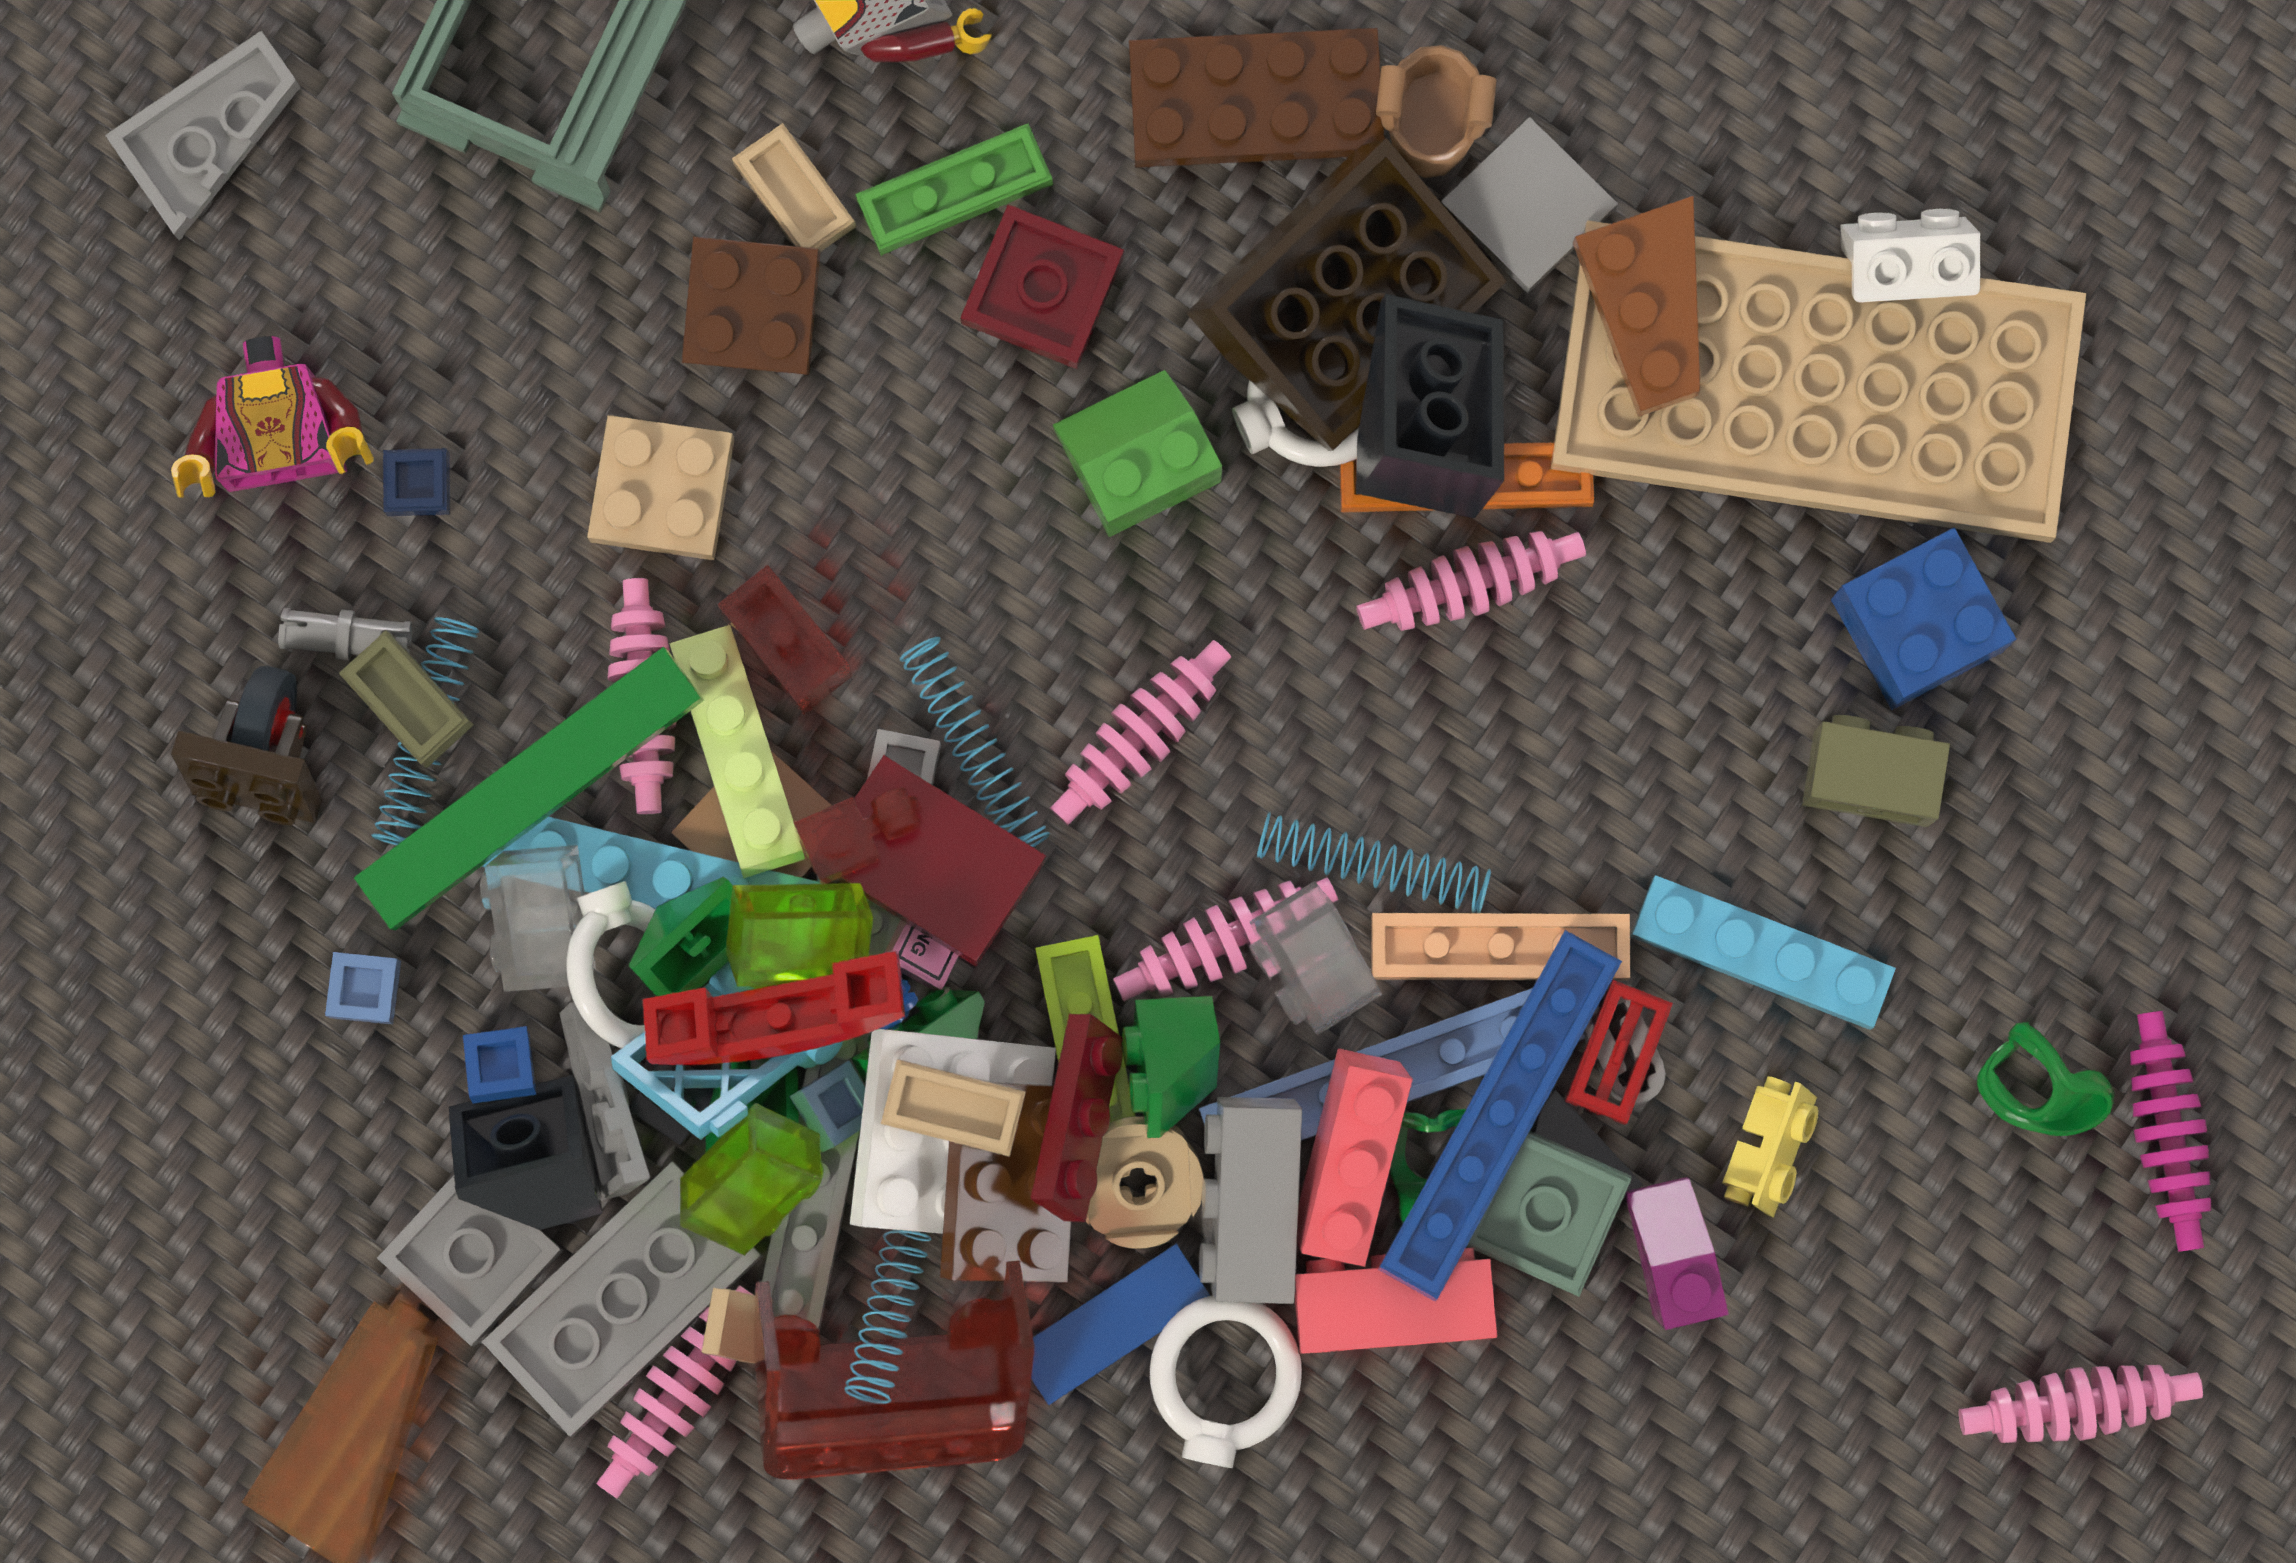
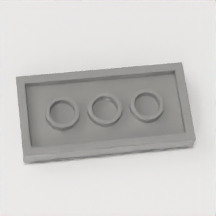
M672 1161L492 1331L482 1343L570 1437H574L696 1321L707 1307H710L713 1288L729 1289L763 1256L679 1166Z

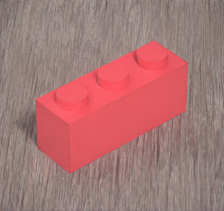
M1338 1048L1298 1205L1297 1245L1302 1254L1365 1267L1413 1080L1401 1062Z
M1465 1248L1435 1302L1379 1271L1378 1268L1385 1255L1370 1256V1269L1346 1271L1345 1262L1331 1259L1306 1261L1307 1274L1295 1275L1294 1296L1299 1354L1497 1338L1490 1259L1475 1260L1474 1248Z

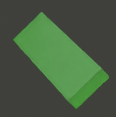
M1027 123L855 195L881 256L1053 185V180L1031 128Z

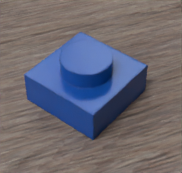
M527 1026L463 1035L468 1092L472 1104L537 1095L531 1039Z

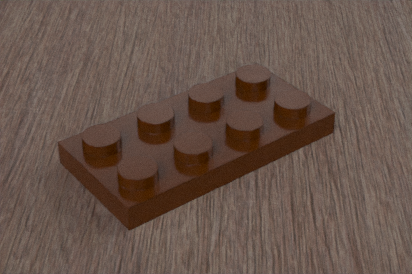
M1378 28L1129 40L1135 168L1349 157L1361 145L1384 139V127L1382 126L1381 117L1376 115L1380 81Z

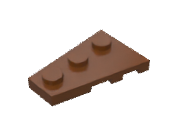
M1691 196L1575 236L1573 246L1637 416L1640 417L1697 397L1700 392L1694 197Z

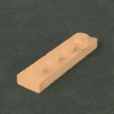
M1372 913L1371 979L1537 980L1560 937L1566 930L1622 961L1612 980L1628 981L1630 979V914Z

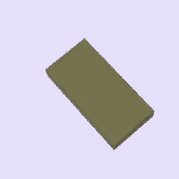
M387 630L339 672L360 698L425 768H428L474 725Z

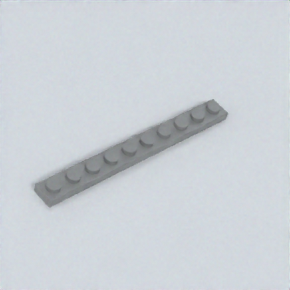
M878 729L868 777L882 756L885 755L933 785L941 742ZM845 885L826 975L833 974L832 963L884 953L901 919ZM872 1032L843 1041L839 1052L829 1062L806 1068L803 1087L847 1061H850L863 1085L866 1086L851 1058L869 1047L867 1038ZM798 1111L799 1131L790 1145L759 1297L773 1300L762 1364L811 1373L856 1159L860 1131L835 1147L822 1152Z

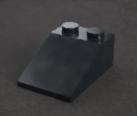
M1385 294L1380 303L1357 436L1356 494L1476 518L1504 482L1503 320Z

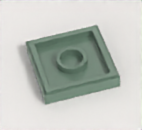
M1529 1131L1467 1247L1474 1248V1250L1579 1297L1632 1176Z

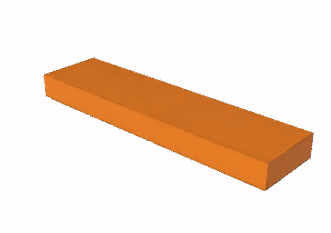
M1554 442L1504 443V482L1483 509L1593 507V475L1583 472L1574 473L1550 469ZM1357 459L1340 464L1341 512L1432 510L1356 494Z

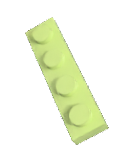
M731 625L669 643L675 661L704 699L702 703L691 710V714L743 878L804 860L803 849Z

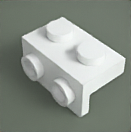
M1926 210L1921 212L1920 220L1896 221V215L1890 213H1868L1860 215L1856 224H1841V250L1852 263V297L1857 302L1976 295L1980 291V232L1966 217H1959V212L1956 210Z

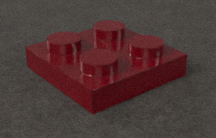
M1008 204L960 317L961 324L1078 369L1123 261L1124 249Z

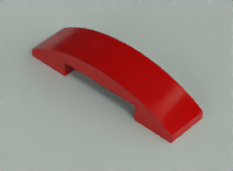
M896 951L835 962L832 963L833 974L721 996L713 997L707 988L704 987L643 999L647 1060L650 1064L700 1065L749 1061L812 1050L877 1030L905 1016L899 955Z

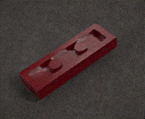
M1069 1014L1031 1194V1200L1063 1221L1086 1222L1090 1200L1097 1188L1098 1178L1096 1170L1102 1140L1110 1124L1109 1106L1114 1081L1122 1065L1121 1047L1123 1037L1092 1014Z

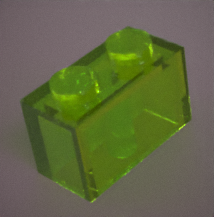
M861 883L733 885L726 954L737 987L750 986L757 989L833 974L832 963L869 956L873 915Z
M755 1103L748 1110V1116L729 1129L680 1178V1226L745 1256L765 1236L772 1235L780 1226L783 1218L803 1199H809L819 1188L824 1172L823 1165L821 1164L820 1133Z

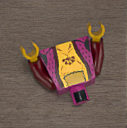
M263 336L243 342L247 373L227 376L218 380L216 395L206 401L190 436L185 455L173 463L171 473L177 497L183 498L185 489L195 483H201L204 497H212L215 494V485L212 477L214 470L216 479L228 492L335 473L343 474L347 472L345 461L354 455H362L365 464L369 465L373 462L374 457L363 436L358 409L329 379L315 377L306 364L284 366L280 338Z

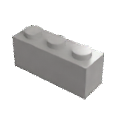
M1217 1097V1115L1206 1114L1204 1147L1206 1154H1215L1214 1179L1203 1180L1202 1216L1203 1218H1213L1212 1244L1201 1243L1199 1276L1201 1283H1210V1290L1216 1302L1294 1304L1302 1108L1295 1099Z

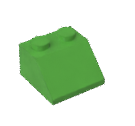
M1166 370L1053 424V429L1108 537L1221 483L1222 465L1194 410Z

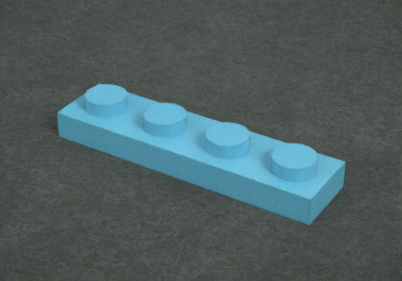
M1656 875L1652 878L1630 936L1646 944L1869 1030L1875 1026L1896 969Z

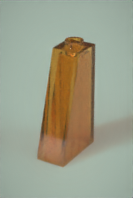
M398 1298L392 1307L385 1303L373 1301L246 1494L242 1503L333 1563H368L438 1341L436 1336L424 1329L430 1319Z

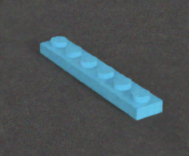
M547 817L482 866L589 893L626 881L632 900L645 903L655 909L665 902L721 877H725L767 923L758 934L820 949L825 948L839 891L838 886L772 870L743 878L739 862L552 817Z

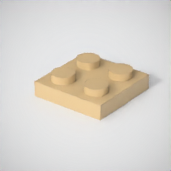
M608 415L587 536L590 543L715 560L735 439L733 434Z

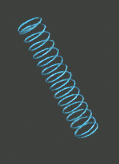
M436 617L434 618L435 622L450 629L438 628L431 630L430 633L432 637L446 645L433 644L425 648L429 654L442 661H423L421 666L431 674L438 676L431 677L433 680L463 686L465 685L463 682L436 673L424 666V664H442L466 670L469 668L447 660L433 653L428 648H446L472 654L474 653L472 650L449 643L437 637L433 632H451L477 638L478 635L476 633H479V630L460 621ZM439 620L459 624L473 630L463 629L460 627L449 625ZM447 695L453 701H460L459 698ZM401 742L397 743L402 750L411 754L405 747L401 745ZM396 757L393 761L399 767L414 774L391 773L388 775L390 780L409 790L387 789L384 791L388 798L407 807L396 805H382L379 807L382 813L403 823L390 821L374 823L380 831L393 836L371 834L375 839L393 845H398V842L401 843L406 839L381 828L377 824L396 825L414 829L422 827L396 817L382 809L395 808L424 814L428 813L424 809L403 802L387 793L401 792L432 797L429 793L410 787L391 777L406 776L437 781L436 778L412 770L396 761H417L413 757ZM434 761V762L432 763V764H434V765H439V766L442 765V764H441L440 762H438V761Z
M941 637L930 638L905 652L900 657V661L905 662V670L920 669L914 675L912 684L921 685L928 683L922 689L920 698L931 699L937 697L930 704L928 712L935 714L946 711L937 720L936 727L946 728L953 726L944 737L945 742L962 740L953 749L952 755L956 757L969 755L960 766L962 771L978 769L970 777L969 785L976 786L987 783L977 793L976 798L978 800L996 797L984 810L985 814L989 815L1003 812L994 821V824H996L1008 812L1029 800L1030 797H1026L1019 802L996 811H987L993 803L1006 793L1020 786L1022 782H1018L996 794L979 797L989 785L1013 771L1014 768L1011 767L987 780L971 783L972 779L979 772L1004 757L1006 753H1002L983 764L971 768H963L968 760L984 748L997 742V739L995 738L974 750L955 754V751L975 734L987 729L989 724L965 736L947 739L954 729L966 720L981 713V710H977L956 722L939 725V722L949 712L971 700L973 696L970 695L947 708L931 711L932 706L947 693L964 685L965 681H961L938 694L923 696V693L934 682L957 669L955 666L937 677L915 682V678L923 670L949 655V652H946L928 663L907 668V664L912 659L926 653L941 640ZM924 645L910 657L903 659L906 655H908L915 649L919 648L920 646ZM1038 811L999 827L1006 828L1012 826L1007 830L1010 833L1017 826L1036 815ZM1042 826L1018 838L1028 844L1044 836L1030 845L1034 847L1047 839L1050 832H1044L1031 838L1046 828V826Z
M1270 812L1267 814L1257 858L1260 857L1262 859L1265 856L1279 823L1275 860L1277 863L1281 861L1295 827L1292 851V866L1295 867L1312 830L1308 870H1313L1328 835L1324 873L1327 876L1332 869L1345 837L1341 879L1346 878L1361 842L1357 883L1360 884L1377 847L1373 886L1377 888L1394 849L1390 878L1391 893L1397 886L1410 854L1406 886L1407 897L1412 893L1426 859L1422 899L1425 901L1443 862L1439 892V904L1442 905L1459 866L1455 900L1456 910L1461 905L1471 877L1476 869L1471 911L1475 913L1477 910V913H1481L1490 879V869L1486 873L1477 901L1476 894L1479 876L1477 865L1472 868L1459 899L1462 863L1459 861L1455 865L1443 894L1446 860L1443 857L1434 871L1426 892L1430 856L1428 853L1423 856L1410 887L1413 850L1409 849L1393 885L1397 847L1394 844L1390 848L1377 880L1381 845L1378 840L1370 852L1360 877L1364 850L1363 836L1358 839L1344 872L1348 834L1344 832L1328 868L1332 832L1330 827L1326 830L1311 865L1315 825L1314 823L1310 825L1295 860L1299 829L1298 819L1293 822L1278 858L1283 818L1281 815L1278 816L1262 853L1271 816Z
M893 1229L883 1235L884 1241L889 1246L880 1249L879 1255L885 1263L878 1264L875 1267L877 1275L882 1279H877L871 1283L873 1291L878 1295L867 1299L866 1302L873 1311L865 1313L862 1318L869 1328L862 1329L858 1333L860 1339L866 1344L855 1347L854 1352L861 1360L850 1365L852 1372L858 1377L848 1379L846 1381L847 1387L844 1388L845 1392L854 1398L880 1404L891 1402L889 1395L881 1391L863 1386H849V1382L853 1380H866L884 1387L892 1388L895 1386L893 1382L888 1380L865 1377L856 1372L853 1366L855 1364L868 1363L885 1370H899V1367L890 1363L867 1360L857 1350L861 1347H873L891 1354H903V1351L896 1347L872 1344L865 1340L861 1334L864 1331L876 1330L896 1338L908 1337L907 1334L898 1330L875 1327L866 1321L865 1318L870 1314H880L897 1321H911L910 1317L903 1314L879 1311L870 1304V1300L873 1298H885L907 1306L916 1304L913 1300L905 1297L884 1295L874 1288V1284L887 1281L906 1289L917 1290L920 1288L919 1285L913 1282L886 1278L878 1272V1268L885 1265H892L898 1269L916 1274L924 1272L918 1266L891 1262L882 1255L884 1250L896 1249L911 1256L927 1257L928 1254L920 1249L895 1246L886 1239V1236L890 1233H900L919 1241L932 1240L929 1235L917 1231ZM910 1234H916L919 1236H923L925 1238L916 1237ZM906 1250L915 1251V1252H918V1253H921V1254L912 1253V1252H909V1251H906ZM854 1389L871 1391L888 1398V1400L875 1399Z

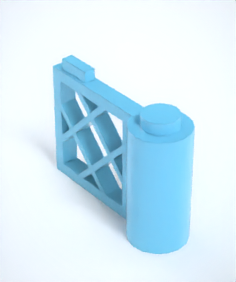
M746 945L715 973L704 987L715 997L794 982L795 980L755 949ZM644 1031L612 1055L611 1062L614 1071L701 1140L711 1131L718 1137L722 1136L748 1116L746 1105L797 1065L803 1068H810L817 1064L829 1062L839 1052L843 1041L812 1050L770 1057V1060L758 1069L731 1070L732 1062L723 1063L722 1070H685V1065H676V1071H647L638 1064L647 1057ZM684 1088H721V1097L700 1113L683 1100Z

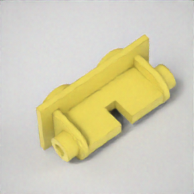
M1767 1076L1764 1087H1756L1742 1128L1746 1132L1764 1137L1762 1144L1759 1148L1737 1141L1722 1184L1728 1186L1724 1195L1725 1199L1740 1205L1749 1206L1751 1197L1754 1196L1751 1204L1766 1215L1774 1218L1779 1203H1786L1793 1191L1797 1175L1793 1163L1800 1143H1807L1815 1130L1818 1108L1814 1106L1817 1097L1801 1083L1795 1082L1791 1095H1789L1791 1084Z

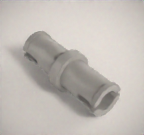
M283 608L281 613V621H284V624L279 625L278 644L280 649L293 648L335 653L336 660L350 661L352 655L358 656L387 630L410 654L407 646H411L412 622L409 621L395 622L356 617L355 611L344 609L340 611V615L295 611L290 608Z

